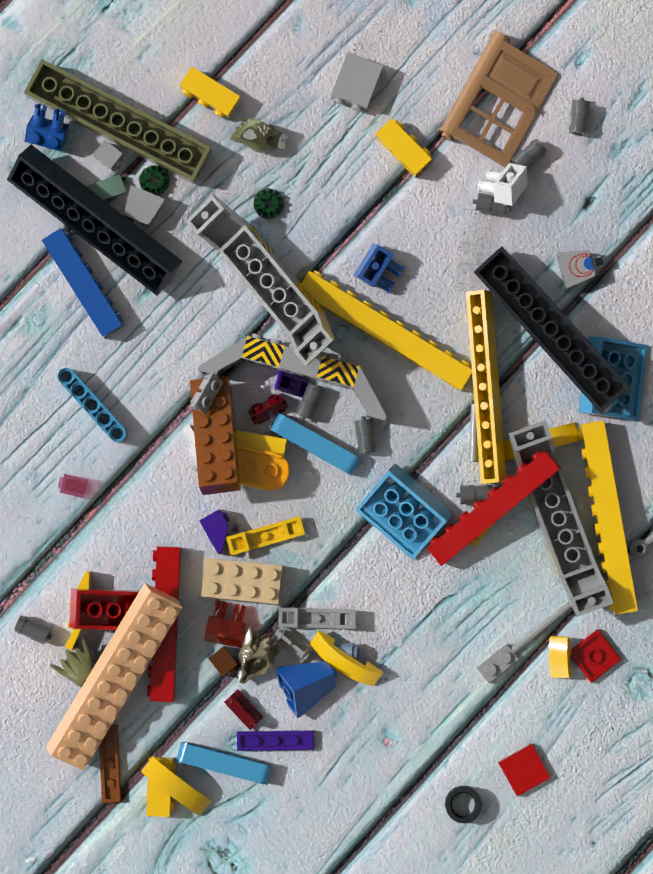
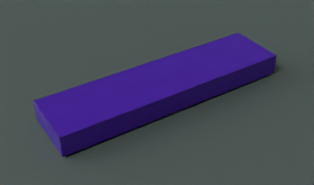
M314 730L237 731V751L314 750Z

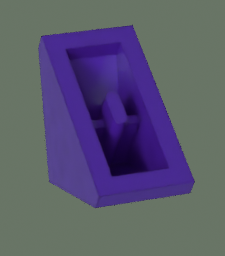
M279 370L274 390L303 398L308 379Z

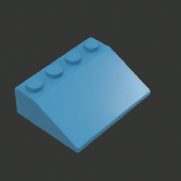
M601 336L588 337L593 346L633 390L605 415L601 414L581 392L579 413L639 421L648 345Z
M396 463L355 509L412 560L453 514Z

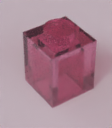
M64 474V478L60 477L58 488H60V493L84 498L89 480Z

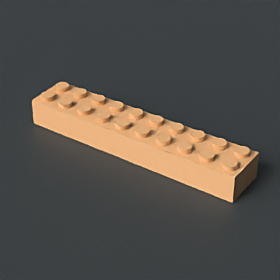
M144 583L46 747L52 757L84 771L183 608L176 598Z

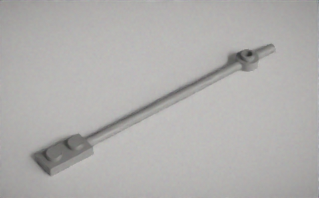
M653 533L645 540L636 539L631 542L629 546L630 552H628L629 562L633 558H644L647 556L649 545L653 543ZM638 545L643 547V551L640 553L636 550ZM602 573L601 575H602L604 581H606V580H607L606 573ZM570 602L565 603L511 648L505 644L480 664L477 669L487 682L490 683L516 662L518 657L515 654L567 613L572 608Z

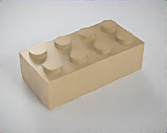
M205 558L201 597L279 604L282 565Z

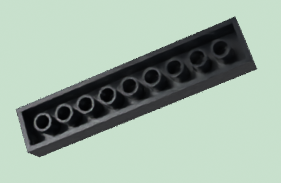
M32 144L18 155L7 181L156 296L170 284L183 262L180 258Z
M503 246L474 271L477 277L601 414L605 415L633 390Z

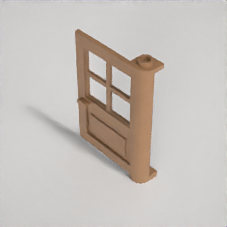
M492 31L489 36L491 37L438 131L442 133L441 136L446 140L458 139L506 168L558 73L509 44L511 39L507 35L499 31ZM482 88L501 99L491 117L472 106ZM504 101L523 112L514 130L495 120ZM469 110L489 120L480 138L461 128ZM492 123L511 134L502 152L483 141Z

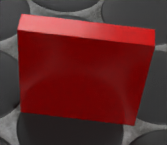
M598 629L571 649L572 654L570 655L590 683L622 660Z
M532 744L498 762L516 796L550 778Z

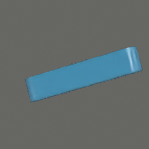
M62 368L58 372V380L111 440L117 443L125 441L127 431L73 370ZM65 372H71L72 379L69 382H64L62 379ZM78 386H83L85 389L82 396H76L75 389ZM91 400H95L97 408L91 411L88 409V403ZM105 414L110 416V422L107 425H103L100 421L101 417ZM122 429L123 436L120 439H115L113 436L114 430Z
M280 413L270 429L277 435L351 476L361 460L356 455Z
M181 742L176 761L265 785H268L272 769L270 764L187 742Z

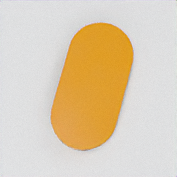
M237 444L240 485L274 491L286 484L290 469L282 455Z

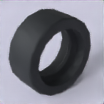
M461 785L449 791L445 799V808L452 820L465 824L472 822L479 816L482 802L480 796L473 788ZM467 793L474 799L475 806L469 815L461 816L454 812L452 801L456 795Z

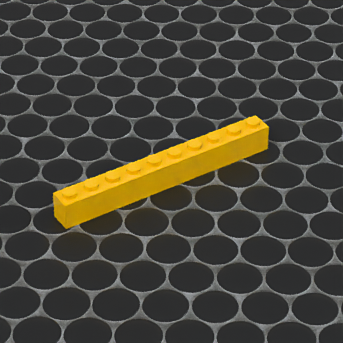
M309 271L301 284L319 306L457 390H462L472 373L469 363L463 360L461 362L455 360V355L447 350L442 352L437 349L438 345L431 340L428 342L421 339L422 335L414 330L409 332L405 329L406 325L400 321H391L388 319L389 315L381 310L376 312L372 309L373 305L365 300L363 302L356 299L357 296L348 290L346 293L340 290L341 286L331 280L330 283L325 281L321 273L317 271L313 273Z
M487 290L466 292L480 478L481 484L502 483L506 478L492 292Z
M603 420L581 424L580 429L577 431L579 441L583 440L584 448H581L582 459H586L587 467H584L585 477L589 478L591 485L587 486L589 497H593L594 505H591L592 516H596L597 524H594L595 534L600 536L601 543H597L599 554H603L604 562H601L602 573H606L607 581L605 583L614 603L608 605L609 611H613V615L638 611L605 423Z

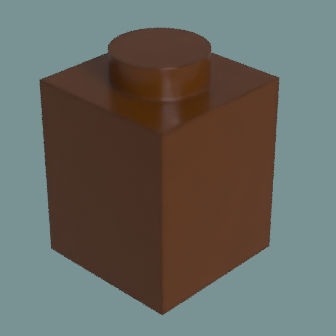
M225 646L208 658L222 677L225 674L229 677L237 670L235 666L238 663Z

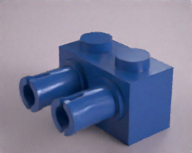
M36 104L34 115H32L26 127L24 142L62 151L67 142L69 124L64 123L66 112L62 109L61 114H59L60 109H54L53 120L46 119L47 106L43 104L41 109V104Z
M373 243L353 276L371 287L377 285L387 293H390L392 289L386 286V284L393 288L395 283L381 274L386 268L399 277L402 274L400 271H404L405 266L391 259L394 254Z

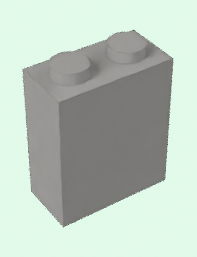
M347 52L331 93V98L337 104L344 105L346 103L351 105V108L355 111H367L382 73L383 65Z

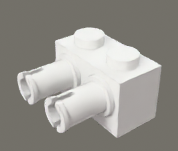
M509 163L502 172L488 170L486 181L482 179L479 181L478 191L493 194L494 202L512 206L527 187V166Z

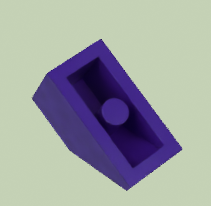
M220 509L199 520L218 554L223 551L229 529L227 522L230 521L226 512H221Z

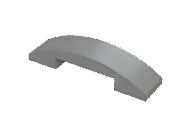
M279 608L278 627L355 629L356 610Z

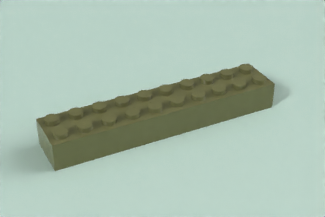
M41 59L24 91L26 97L41 105L44 104L51 110L59 108V114H61L63 109L66 112V118L159 165L192 184L196 183L212 152L210 146Z

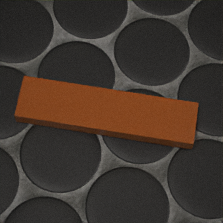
M113 724L99 745L102 803L122 802L118 724Z

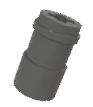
M582 97L579 100H572L569 133L573 135H586L588 131L587 123L591 102L584 100Z
M535 139L524 150H521L514 156L511 161L513 164L527 166L528 170L541 156L545 155L547 150L538 139Z
M478 193L477 200L473 199V204H476L475 212L491 213L502 217L508 216L510 205L494 202L493 195Z
M308 384L305 388L306 391L303 398L300 400L295 411L296 414L301 416L300 420L302 421L305 418L313 420L319 401L323 397L324 390L312 384Z
M361 416V420L354 421L359 454L376 452L373 419H366V416Z
M460 485V493H456V497H460V504H475L480 499L485 501L489 497L487 493L493 489V485Z
M21 615L14 629L18 634L25 635L43 645L47 639L50 640L52 637L50 635L52 627L31 620L27 616Z

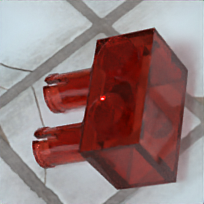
M216 601L213 616H208L204 641L241 648L246 632L247 623H243L247 607L242 605L239 612L240 604L234 605L232 620L224 619L228 603L223 601L220 609L221 601Z

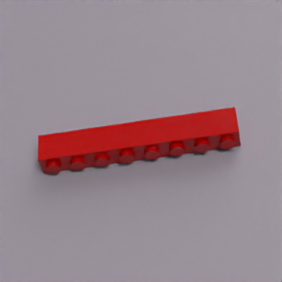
M539 450L532 456L533 461L529 464L525 462L517 468L518 473L514 477L511 474L502 481L504 485L499 489L494 487L488 492L489 497L485 501L482 499L477 501L473 505L474 510L470 513L465 511L458 517L460 521L456 525L451 523L444 529L445 534L441 537L436 535L429 541L431 545L427 550L441 566L562 468L548 450L544 452Z
M157 546V550H153V562H156V569L152 570V581H155L156 589L179 601L181 547ZM178 616L153 655L152 666H148V677H151V685H147V697H150V701H175Z

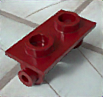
M281 393L273 394L268 397L267 401L251 406L248 413L254 424L260 425L271 419L268 414L269 411H272L273 415L276 416L286 411L288 405Z
M239 689L224 701L249 730L264 718Z

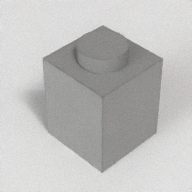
M105 139L93 154L98 161L111 171L115 168L119 169L124 162L123 153Z

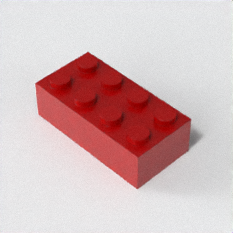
M71 588L69 627L73 629L117 630L140 590Z

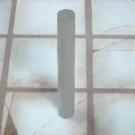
M471 404L469 461L476 462L478 448L475 404Z

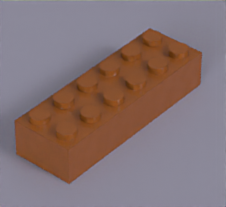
M228 375L218 376L223 381V384L206 415L199 409H192L198 484L202 495L241 490L232 386ZM204 378L190 380L191 400L196 392L202 391L199 387Z

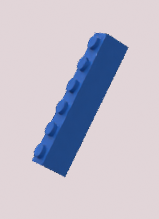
M60 228L41 241L102 337L106 338L123 327L121 322L124 319L119 311L114 312L111 306L114 303L110 297L103 295L101 291L103 289L102 284L98 278L94 280L91 276L93 270L88 263L84 264L81 260L83 255L79 248H74L70 243L73 239L69 232H64Z

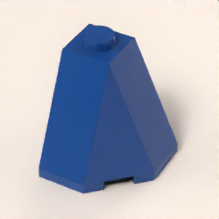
M326 661L276 668L278 684L281 689L283 688L287 697L288 707L297 718L303 716L336 687L335 678H337V673Z

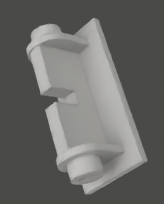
M214 372L204 376L199 387L202 391L196 392L190 401V407L194 410L199 409L204 415H206L223 384V381Z
M282 627L273 637L276 643L283 640L282 648L301 664L313 651L310 645L288 627Z

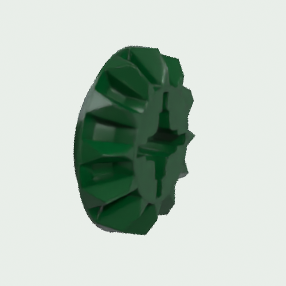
M150 165L143 169L139 176L141 189L154 195L164 193L169 186V175L159 165ZM152 173H154L156 178H162L157 181V188H155L152 182H146L152 179Z
M266 188L256 194L253 206L260 217L272 219L282 212L284 201L278 191ZM272 196L274 206H269L265 210V203L262 200L268 201Z

